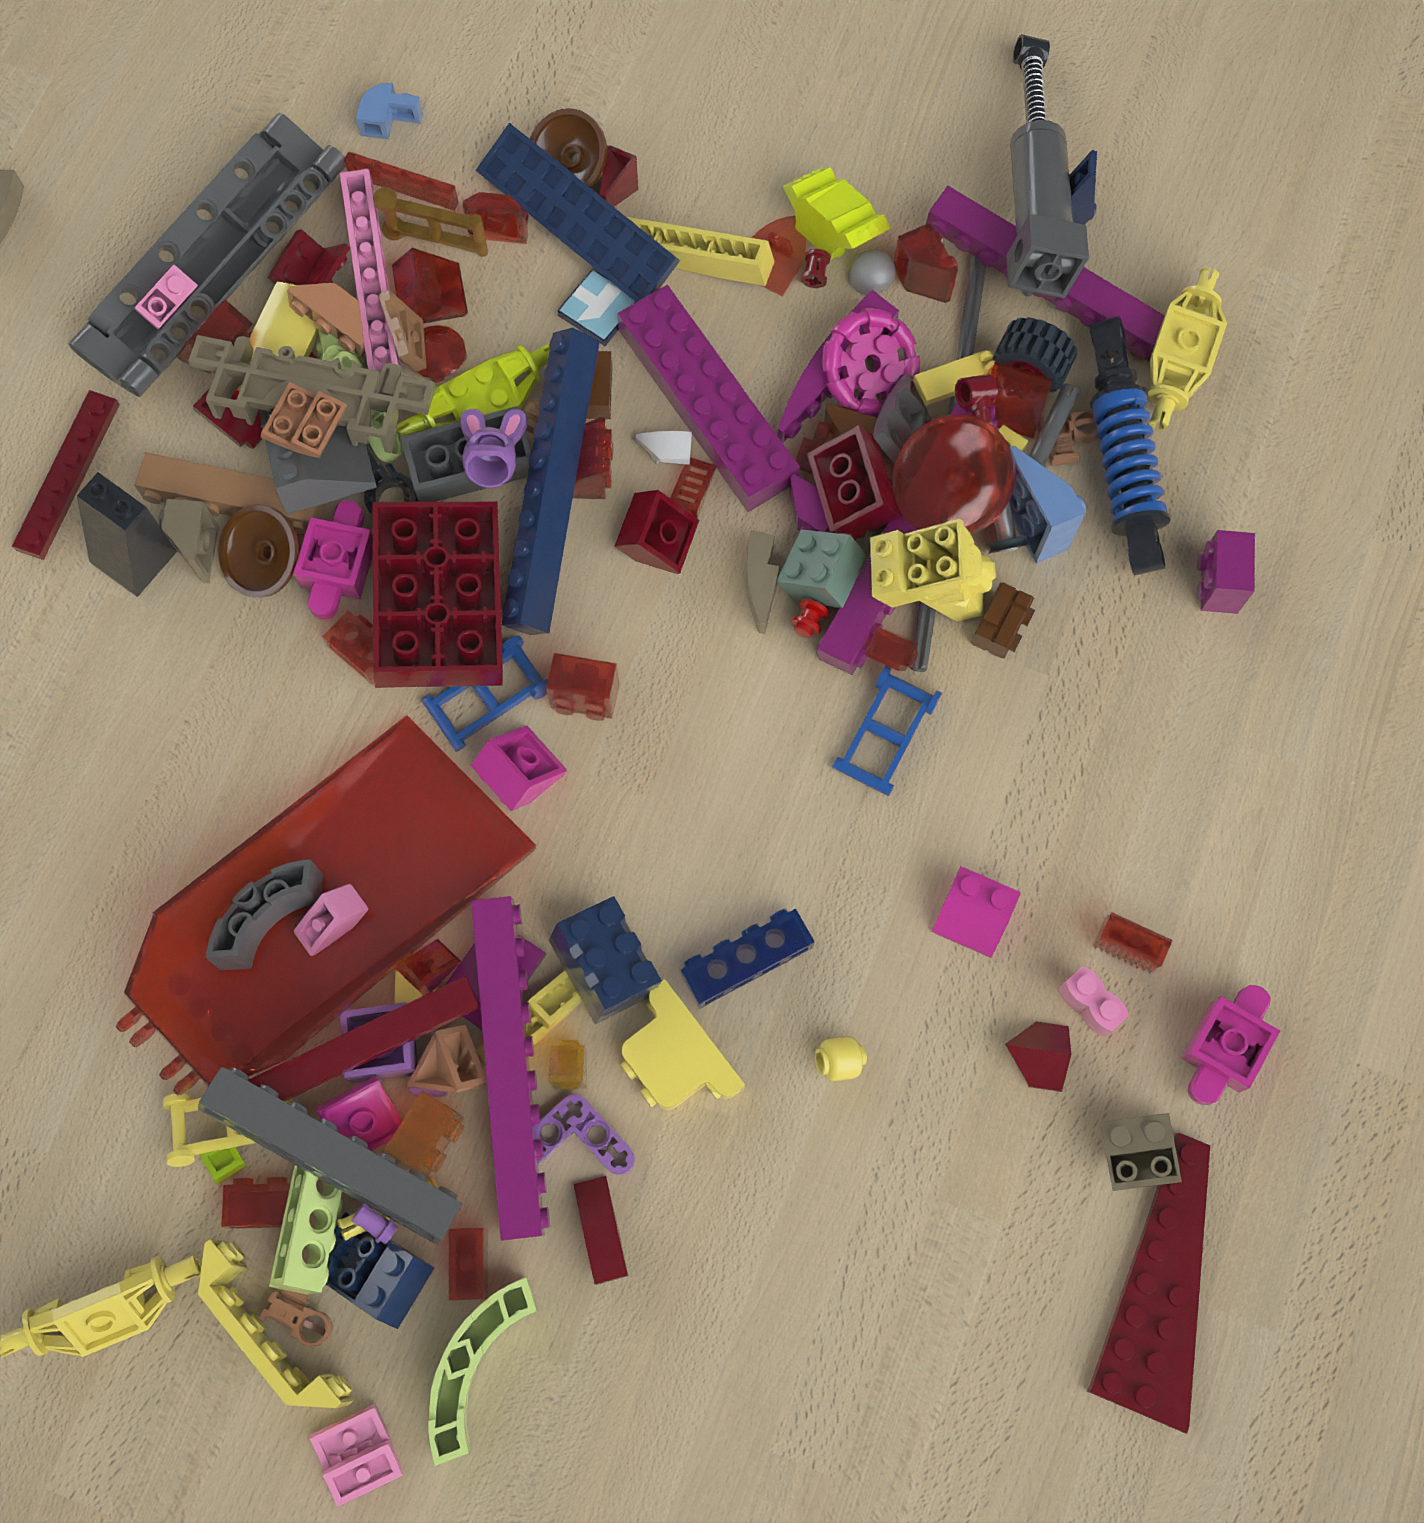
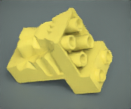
M956 519L906 534L896 530L870 538L872 597L890 607L921 601L956 622L984 615L983 593L991 589L992 580L996 578L995 562L991 561L988 556L982 555L974 545V540L965 528L963 520Z

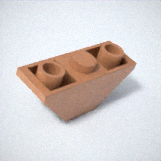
M336 283L290 286L287 290L289 306L296 314L301 317L306 315L314 321L313 324L320 332L325 335L330 333L338 339L339 345L347 352L352 353L354 351L360 357L364 355L365 345L359 301Z

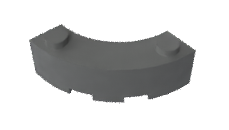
M311 859L295 861L270 870L272 873L255 883L251 881L241 889L232 899L233 904L223 918H218L210 936L206 958L219 970L252 969L256 950L268 930L287 914L297 909L314 905L321 896L323 873Z

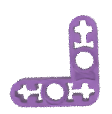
M568 1095L540 1120V1124L535 1125L536 1138H541V1129L547 1124H554L559 1129V1137L556 1141L546 1143L542 1140L543 1148L546 1151L544 1152V1158L538 1159L539 1165L575 1133L613 1174H627L634 1166L635 1157L631 1148L588 1101L580 1095ZM571 1102L574 1105H577L579 1102L582 1103L583 1106L580 1108L582 1116L579 1118L574 1115L566 1121L571 1127L565 1131L561 1122L553 1117L557 1113L562 1118L565 1117L569 1112L567 1105ZM595 1125L604 1127L607 1133L606 1139L601 1144H592L588 1140V1131ZM613 1138L618 1143L612 1145V1147L619 1154L624 1151L628 1153V1156L625 1158L628 1164L624 1168L620 1165L614 1168L611 1165L614 1159L608 1151L605 1152L604 1156L599 1153V1151L608 1147Z

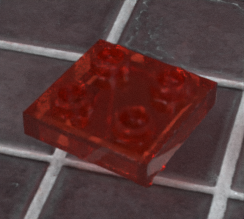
M995 362L991 375L995 379L998 388L997 399L993 403V407H995V420L998 421L997 428H1001L1004 425L1017 434L1034 438L1053 380L1042 375Z

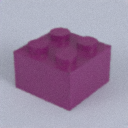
M1217 530L1212 539L1206 542L1205 550L1203 553H1199L1197 559V570L1201 571V581L1197 585L1196 597L1197 600H1201V611L1238 614L1254 593L1255 533Z

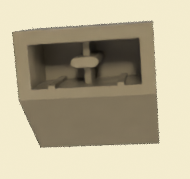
M1169 1113L1101 1122L1112 1191L1182 1182Z

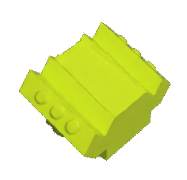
M821 167L783 185L795 210V229L817 249L828 252L831 260L844 255L847 249H854L891 229L885 215L876 214L870 201L845 179H836L831 167Z

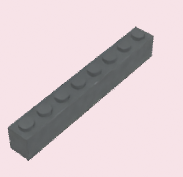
M224 1067L220 1068L199 1101V1111L362 1203L365 1202L372 1209L388 1218H392L395 1222L430 1242L438 1245L443 1240L463 1204L456 1200L458 1196L453 1191L442 1186L439 1189L426 1183L428 1178L418 1171L410 1169L407 1172L397 1166L398 1161L390 1155L382 1152L377 1155L368 1150V1144L356 1136L345 1137L337 1132L339 1128L326 1119L315 1120L307 1115L309 1111L296 1102L287 1104L277 1098L279 1094L272 1088L263 1084L257 1087L247 1081L249 1077L244 1072L233 1067L230 1070Z

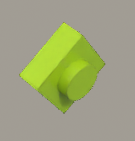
M236 1147L199 1154L217 1185L247 1167Z

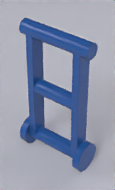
M514 636L502 644L503 664L513 658L531 684L502 704L498 703L487 686H472L489 712L460 732H457L440 706L470 686H453L436 698L433 695H428L422 700V703L456 752L466 746L464 740L531 695L535 700L540 699L555 687L551 679L543 680L521 648L524 644L521 636Z
M885 665L875 685L879 692L844 759L837 757L832 768L889 796L894 787L893 784L889 783L925 712L930 715L933 713L942 692L936 690L934 695L891 675L892 668ZM889 688L922 703L906 736L873 720ZM866 730L899 746L883 779L850 763Z

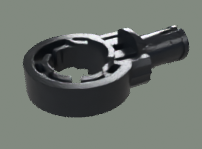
M367 443L366 447L377 485L374 490H366L364 495L365 505L371 515L372 502H379L382 493L391 487L403 489L405 496L410 497L406 489L409 487L411 501L408 498H404V502H418L413 483L410 479L396 472L393 465L387 463L385 466L392 476V479H390L371 449L370 444Z

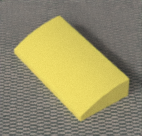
M276 282L249 337L253 347V355L256 347L270 349L276 356H279V349L283 346H289L293 349L295 357H309L319 337V331L313 324L314 321L306 315L303 317L299 316L290 308L287 290L290 286L296 285Z

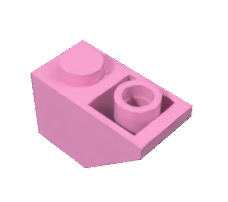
M173 264L134 309L159 330L194 293L198 285Z

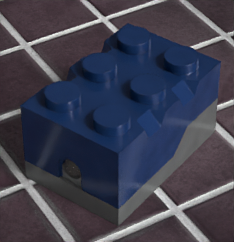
M615 896L558 922L549 938L551 946L595 1025L649 998L650 991L657 988L662 982L654 965L646 959L642 952L641 942L637 935L629 929L625 914Z

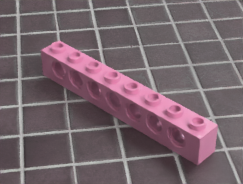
M369 169L340 173L357 297L360 306L368 369L380 371L381 373L384 364L391 363L401 367V361L379 299V294L390 290L378 209L373 201L375 189Z

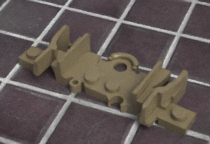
M197 335L188 360L191 368L216 372L206 398L214 418L221 419L225 407H229L234 417L246 419L247 424L253 425L258 410L271 411V409H275L288 383L291 382L314 394L321 391L347 404V408L338 425L346 427L352 446H358L359 442L367 444L369 436L381 439L384 451L387 453H392L399 417L398 409L428 415L436 390L434 382L401 376V367L391 363L384 364L381 373L380 371L361 368L355 361L351 369L342 371L340 370L341 363L339 358L330 362L305 356L295 357L293 349L289 346L281 347L278 351L279 356H276L270 349L256 347L253 355V347L249 337L244 336L238 337L233 347L230 341ZM241 386L237 400L230 399L238 387ZM371 410L386 412L381 429L371 428Z

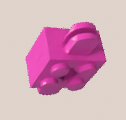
M353 501L339 502L335 508L332 521L310 517L293 573L302 588L311 589L307 605L311 613L322 620L333 618L336 615L342 596L361 599L372 562L373 534L370 529L362 528L365 517L361 507Z
M1249 985L1238 992L1233 1003L1220 996L1208 1006L1181 1056V1059L1197 1068L1188 1085V1094L1195 1103L1211 1105L1219 1101L1226 1086L1238 1093L1250 1089L1280 1033V1030L1262 1020L1271 1001V997L1264 988L1257 985Z

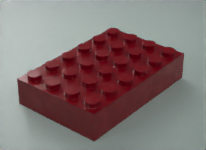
M498 501L372 502L373 676L375 688L502 686L503 658Z

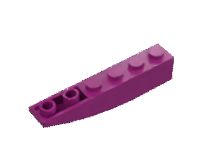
M871 290L851 311L857 314L861 313V310L865 308L881 309L891 313V317L896 321L899 315V310L874 290ZM860 325L859 328L860 335L865 334L863 325ZM884 327L881 335H888L889 330ZM832 333L829 334L813 355L788 400L777 432V436L782 443L788 438L793 439L801 430V424L808 417L812 419L821 409V403L827 397L833 398L826 385L829 383L826 371L823 372L822 368L823 349L825 342L830 340ZM842 341L840 347L845 352L848 345ZM839 367L838 372L840 379H842L844 377L841 371V367Z

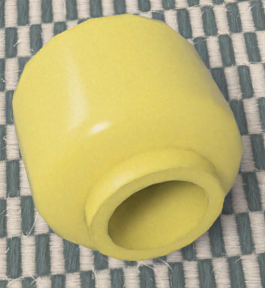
M852 1036L825 1039L821 1043L820 1048L815 1052V1063L819 1074L834 1082L857 1078L862 1071V1066L867 1062L865 1048L859 1045Z

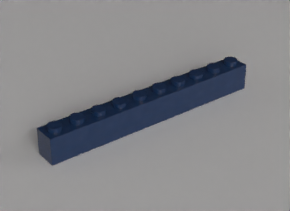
M573 327L554 332L550 340V352L544 372L545 380L542 396L539 401L540 408L537 425L534 429L535 437L532 454L529 458V471L524 487L523 505L518 519L517 539L513 548L514 556L511 572L508 576V590L506 601L503 605L501 625L528 635L550 633L600 343L599 340Z

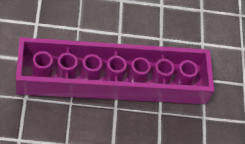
M668 284L618 312L619 332L687 428L692 432V435L747 512L788 489L791 476L794 473L799 476L800 466Z

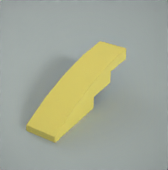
M565 970L527 1001L530 1004L531 1023H526L527 1037H533L534 1045L582 1002ZM483 1044L476 1052L481 1064L486 1068Z

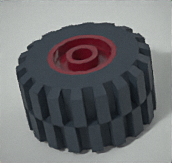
M1021 317L1011 321L994 353L993 361H996L1000 373L1013 384L1036 393H1053L1063 386L1076 359L1077 347L1074 345V341L1067 336L1068 334L1057 328V326L1041 319Z

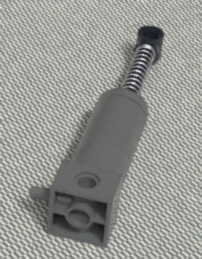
M1021 34L1015 43L1013 63L1018 64L1022 70L1026 124L1015 131L1010 143L1017 237L1006 255L1008 287L1022 290L1025 296H1031L1036 292L1065 298L1089 258L1086 225L1074 223L1065 131L1059 124L1047 120L1043 68L1049 56L1050 42L1046 39Z

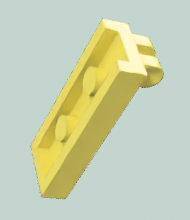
M985 350L916 374L912 381L924 406L955 396V384L960 378L990 374L996 381L999 377L997 372L998 365L996 361H992V352Z

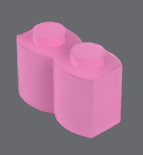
M1082 966L1059 987L1065 1002L1073 1009L1082 1012L1086 1024L1100 1036H1107L1129 1017L1124 1003L1114 994L1107 992L1102 980L1089 968Z

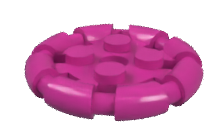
M865 308L861 310V313L851 312L847 314L831 330L832 336L829 341L825 342L822 356L823 372L826 371L829 382L826 385L837 403L843 408L848 407L852 411L878 418L885 400L895 386L893 383L907 373L912 380L916 374L920 373V355L916 356L914 344L917 343L914 336L904 322L900 319L896 321L891 317L892 314L885 310ZM860 325H863L865 334L860 335ZM884 327L889 330L888 335H881ZM842 341L848 345L845 352L840 347ZM902 348L905 359L899 361L897 349ZM868 355L875 361V368L872 372L868 371L865 366V360ZM839 367H841V371H842V374H843V377H844V378H842V379H840V376H839V372H838V368H839ZM913 381L910 382V390L914 385ZM854 389L860 391L858 398L854 397ZM877 393L881 394L882 402L877 400Z

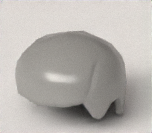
M882 250L864 251L854 260L848 273L850 284L857 292L863 295H867L871 290L875 292L887 291L896 277L895 263Z

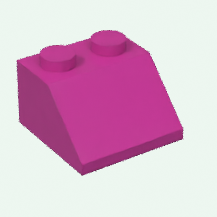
M528 726L488 740L470 765L510 811H514L534 801L568 771Z
M960 866L931 932L992 958L1010 921L1021 892Z

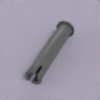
M1065 383L1061 387L1029 454V457L1045 468L1047 467L1045 463L1080 393L1079 389L1074 386L1072 392L1067 396L1071 384Z

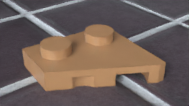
M390 290L379 294V299L400 360L408 364L416 372L427 368L423 319Z

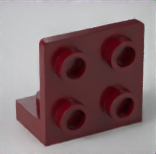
M302 229L296 230L267 278L275 284L276 282H283L296 286L333 283L332 278L336 271H339L347 262L346 255L350 250V246L344 243L323 248Z

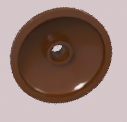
M560 109L544 117L533 130L530 139L590 188L595 185L606 164L607 143L602 128L593 117L578 109ZM578 154L576 162L573 163V156Z
M259 504L246 506L230 517L221 533L218 548L220 567L227 582L237 592L254 598L269 597L281 591L293 576L299 554L297 535L289 519L279 510Z

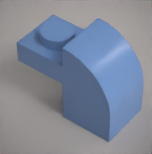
M383 83L370 88L362 96L357 111L356 121L360 135L389 139L393 120L421 124L423 112L419 96H413L408 93L395 94L393 83Z

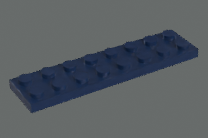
M511 123L506 126L476 169L480 175L635 302L660 289L680 262L671 252Z

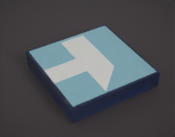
M592 268L557 312L560 318L583 333L599 340L603 346H606L619 330L617 313L636 302L605 276Z

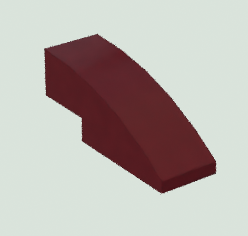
M607 1176L575 1183V1195L594 1285L629 1277Z

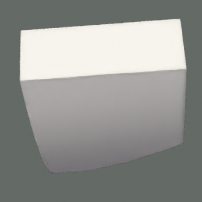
M656 431L636 434V443L639 446L641 445L651 455V459L656 464L659 462L690 463L692 432Z

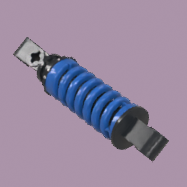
M1116 316L1089 324L1099 373L1094 379V385L1098 393L1092 397L1090 406L1093 410L1094 420L1098 425L1096 430L1097 437L1101 440L1099 449L1104 455L1102 467L1106 470L1104 478L1105 482L1109 485L1107 496L1111 500L1109 505L1110 512L1115 516L1112 520L1111 530L1115 535L1127 536L1129 562L1132 573L1136 576L1166 568L1158 530L1167 526L1171 519L1170 514L1167 512L1166 504L1162 501H1156L1163 496L1164 490L1161 486L1154 485L1161 480V473L1153 470L1158 465V457L1151 454L1155 450L1156 445L1153 440L1148 439L1153 434V428L1145 424L1150 420V412L1144 409L1148 403V391L1146 387L1136 384L1137 373L1134 369L1129 368L1124 327L1121 317Z

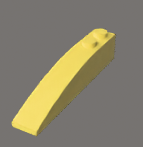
M627 217L680 260L675 268L716 278L766 286L774 264V258L767 240Z

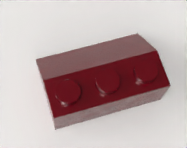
M858 425L807 453L831 533L839 534L875 530L900 517L878 443L873 438V435Z

